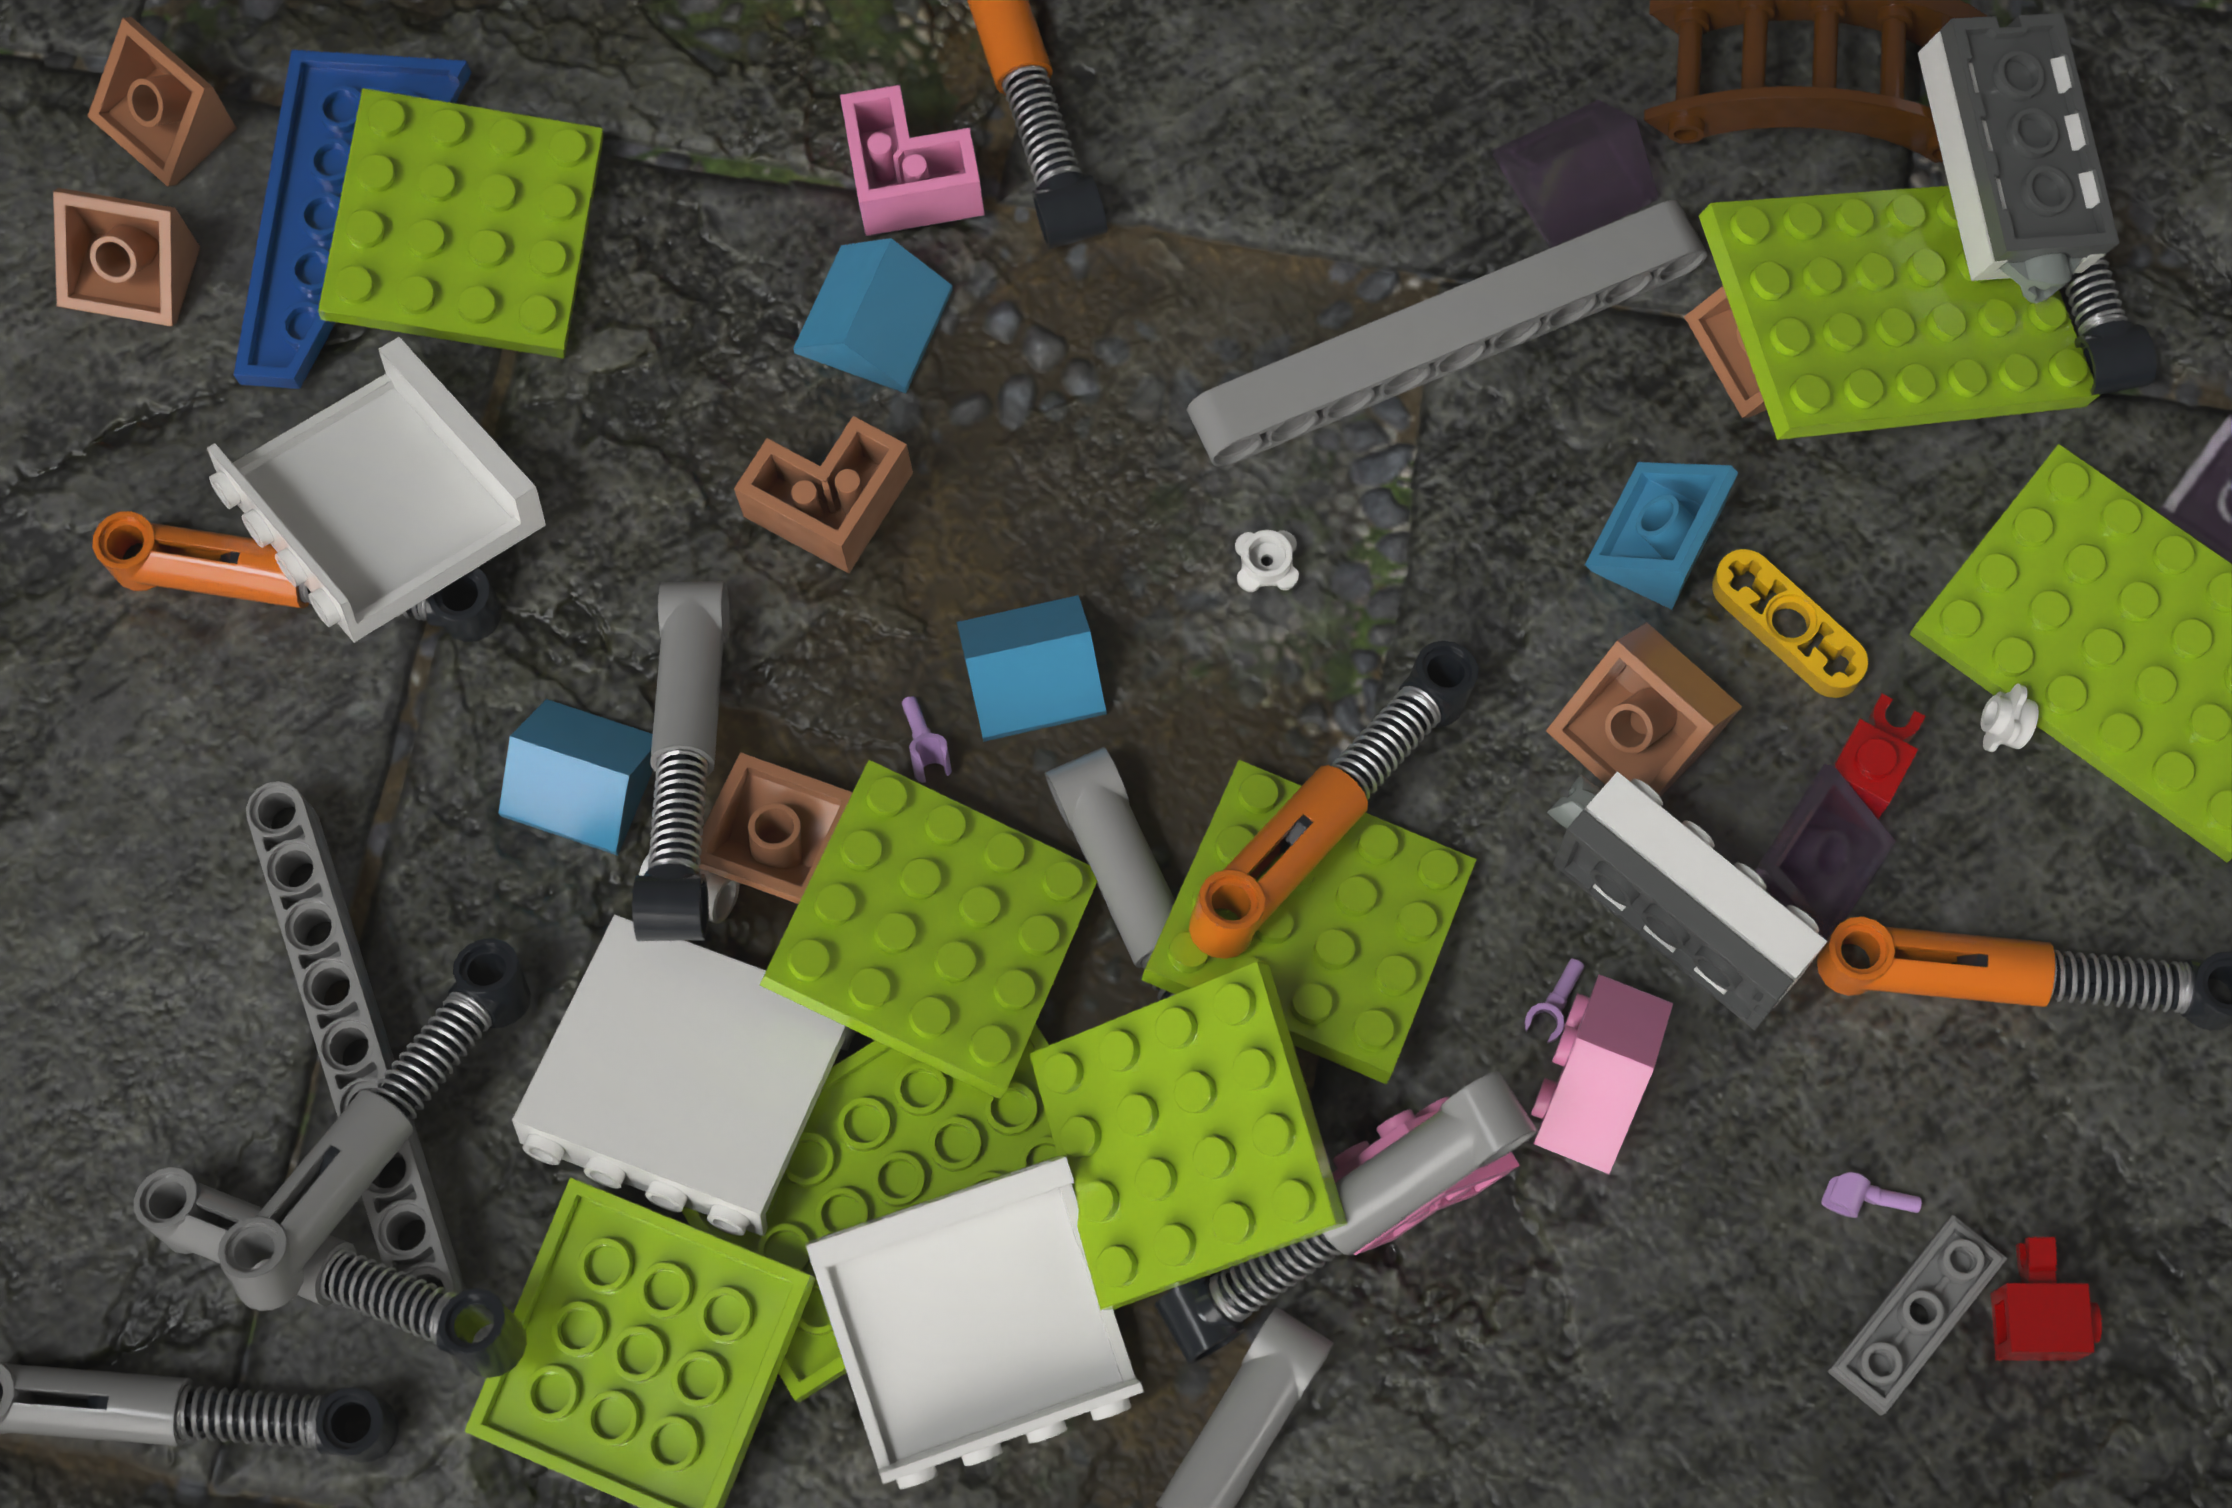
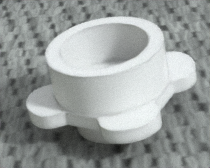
M1262 530L1256 533L1246 532L1240 535L1235 543V551L1241 556L1242 569L1237 574L1239 586L1248 592H1255L1261 586H1277L1281 590L1293 588L1299 579V572L1293 567L1292 553L1297 547L1295 537L1290 532L1284 530L1278 532ZM1263 557H1270L1273 563L1269 566L1263 565L1261 563Z
M2016 684L2006 694L2000 691L1986 703L1981 716V729L1986 732L1983 738V748L1985 750L1994 752L2000 744L2014 749H2021L2032 737L2037 725L2039 709L2035 701L2027 699V688L2024 685Z

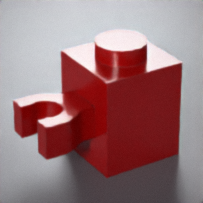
M1883 693L1869 715V723L1859 719L1817 793L1821 798L1872 825H1875L1890 804L1918 749L1908 744V742L1915 736L1926 717L1914 711L1906 726H1892L1886 720L1885 712L1893 699Z
M2027 1237L2025 1243H2018L2016 1245L2017 1265L2021 1283H2006L1991 1292L1995 1361H2078L2094 1353V1343L2100 1342L2102 1334L2100 1307L2097 1302H2090L2089 1283L2056 1282L2057 1250L2055 1237Z

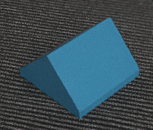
M892 238L842 245L795 343L794 353L906 394L952 294V285Z
M1638 462L1585 566L1591 572L1672 610L1726 504L1738 472L1732 465Z
M1079 595L957 622L983 742L1106 715L1091 632Z
M546 699L510 735L499 815L618 856L653 771L650 765L653 734Z

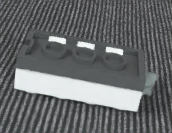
M2063 13L2018 15L2007 27L1999 28L1997 16L1952 18L1918 52V57L1971 281L2011 278L2021 286L2022 294L2028 302L2040 303L2065 286L2072 279L2071 276L2073 274L2084 272L2102 258L2105 253H2108L2119 244Z
M1617 771L1600 790L1583 775H1579L1571 785L1572 788L1569 790L1570 796L1561 797L1547 811L1553 819L1566 828L1553 865L1748 1026L1756 1030L1804 974L1813 959L1827 943L1818 934L1819 927L1816 922L1798 907L1788 905L1785 908L1765 891L1767 889L1765 882L1751 868L1738 862L1732 865L1713 849L1715 846L1713 840L1698 825L1687 820L1681 823L1661 807L1663 805L1662 799L1646 783L1638 779L1629 781Z

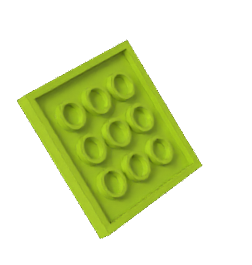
M362 88L318 308L320 319L564 359L602 150L603 128Z
M868 760L763 976L760 986L1001 1099L1007 1091L1096 886L1097 879L1090 865L878 763Z
M1238 760L1145 967L1141 980L1170 993L1178 994L1254 962L1268 963L1293 1045L1387 1085L1477 859L1373 815L1364 813L1260 926L1246 951L1237 957L1228 959L1211 957L1194 944L1189 932L1190 917L1200 888L1206 878L1215 872L1224 870L1301 788L1299 784ZM1283 854L1279 856V858L1266 870V872L1257 880V882L1267 873V871L1280 859V857ZM1214 909L1224 919H1239L1234 912L1228 909Z
M1254 962L1029 1054L1057 1156H1065L1067 1158L1075 1182L1072 1184L1079 1209L1077 1228L1100 1310L1120 1308L1348 1225L1268 963Z
M570 1178L513 1313L526 1331L527 1346L524 1355L515 1368L501 1376L486 1378L464 1432L640 1508H724L816 1277L595 1186Z

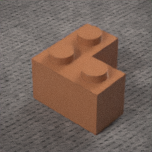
M853 416L821 466L767 438L734 487V491L745 518L837 568L850 573L912 476L913 471L906 443Z

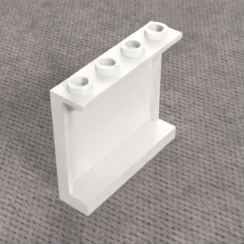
M400 337L378 349L386 374L232 463L215 443L207 447L216 470L215 474L209 476V480L220 500L228 509L236 505L240 507L245 513L242 515V520L256 543L261 548L268 544L272 545L278 552L275 554L277 564L288 581L294 587L304 583L311 592L308 594L309 600L321 620L328 627L338 623L354 643L546 526L536 486Z
M614 914L512 1121L520 1144H523V1150L539 1161L558 1165L561 1159L585 1168L584 1173L589 1178L604 1186L620 1188L622 1183L646 1191L645 1196L647 1199L664 1209L681 1212L685 1206L708 1215L707 1220L709 1223L724 1232L741 1236L748 1230L764 1237L768 1228L766 1220L768 1207L840 1049L848 1051L856 1031L760 986L766 972L763 969L685 940L637 941L633 921Z
M1057 1156L805 1242L883 1484L897 1480L899 1489H904L924 1483L938 1476L935 1465L958 1457L962 1458L964 1466L989 1460L1003 1453L1000 1444L1003 1441L1026 1434L1029 1443L1054 1437L1067 1430L1066 1419L1089 1411L1093 1420L1114 1416L1131 1408L1128 1397L1144 1392L1141 1382L1135 1378L1114 1311L1100 1310L1077 1228L1079 1209L1072 1184L1075 1182L1065 1156Z

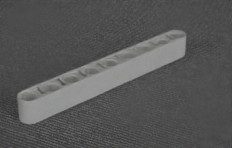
M1676 200L1665 201L1211 388L1193 399L1187 407V412L1213 465L1218 467L1227 466L1679 279L1702 264L1707 257V252L1681 204Z
M270 782L257 788L250 796L246 807L247 821L335 1110L339 1117L361 1090L370 1091V1089L377 1087V1081L385 1078V1071L392 1070V1063L395 1060L320 819L315 809L296 788L284 782ZM289 807L295 808L294 818L288 825L279 829L271 828L273 818L279 811ZM302 865H313L312 876L306 883L298 887H289V879L295 869ZM331 922L332 929L327 939L319 945L307 946L306 939L310 930L319 923ZM342 980L350 981L348 995L343 1001L336 1005H325L326 991L332 984ZM367 1039L369 1048L362 1061L355 1065H343V1054L348 1045L356 1040ZM407 1118L413 1127V1133L389 1161L391 1162L396 1159H404L406 1161L404 1178L394 1187L381 1188L380 1172L362 1194L363 1202L381 1261L387 1268L393 1267L397 1272L403 1271L407 1276H415L417 1280H426L427 1284L442 1282L447 1293L453 1291L459 1294L465 1291L466 1287L414 1121ZM423 1220L426 1232L422 1242L412 1250L402 1251L398 1242L400 1231L411 1221Z

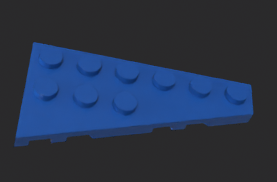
M291 50L233 374L240 385L300 389L336 322L321 320L318 308L362 88L456 103L472 73L467 61Z

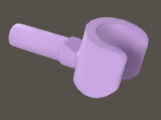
M910 696L902 701V706L913 732V741L909 748L915 778L919 782L925 783L923 767L932 763L943 765L946 775L949 776L952 770L946 739L939 734L931 733L930 729L927 728L916 697Z
M1576 959L1569 960L1554 990L1549 993L1545 1003H1539L1531 1007L1527 1012L1524 1021L1526 1032L1531 1025L1533 1017L1545 1012L1554 1017L1557 1025L1556 1030L1551 1034L1547 1043H1552L1560 1037L1564 1027L1562 1011L1567 1004L1568 996L1585 967L1583 963Z
M1854 1172L1844 1173L1841 1176H1835L1830 1179L1822 1198V1205L1851 1218H1857L1864 1201L1873 1205L1915 1213L1920 1211L1922 1204L1921 1197L1880 1189L1879 1186L1870 1185L1871 1182L1867 1178Z

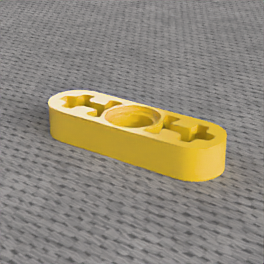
M1739 549L1730 552L1721 560L1712 581L1713 594L1721 606L1819 694L1830 698H1839L1849 695L1858 687L1867 671L1868 657L1864 647L1760 553L1749 549ZM1748 571L1755 576L1751 586L1752 589L1745 586L1736 591L1730 585L1734 577L1733 573L1742 576ZM1769 591H1774L1777 595L1769 600L1763 613L1759 614L1755 609L1760 599L1765 600ZM1782 609L1795 610L1805 619L1807 630L1803 635L1796 638L1784 637L1775 630L1772 623V615ZM1820 633L1824 638L1818 649L1814 647L1809 657L1805 656L1802 651L1807 649L1815 635ZM1841 655L1848 660L1849 664L1845 669V673L1839 671L1830 676L1824 671V667L1828 662L1827 658L1835 660Z

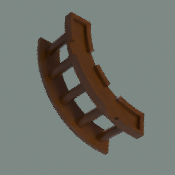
M1650 0L1649 14L1679 34L1675 101L1645 109L1644 121L1679 144L1698 142L1704 137L1722 133L1761 128L1797 127L1837 130L1886 140L1919 153L1934 163H1943L1931 108L1920 103L1905 100L1906 40L1923 48L1952 18L1989 16L1962 0ZM1804 20L1814 22L1812 87H1766L1768 21ZM1839 23L1881 31L1880 94L1837 88ZM1743 24L1741 89L1700 95L1703 35L1708 31Z

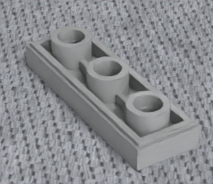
M1952 1215L1938 1230L1827 1372L1880 1416L1884 1415L2007 1258ZM1911 1303L1920 1304L1926 1309L1928 1313L1927 1324H1919L1912 1319L1910 1315Z

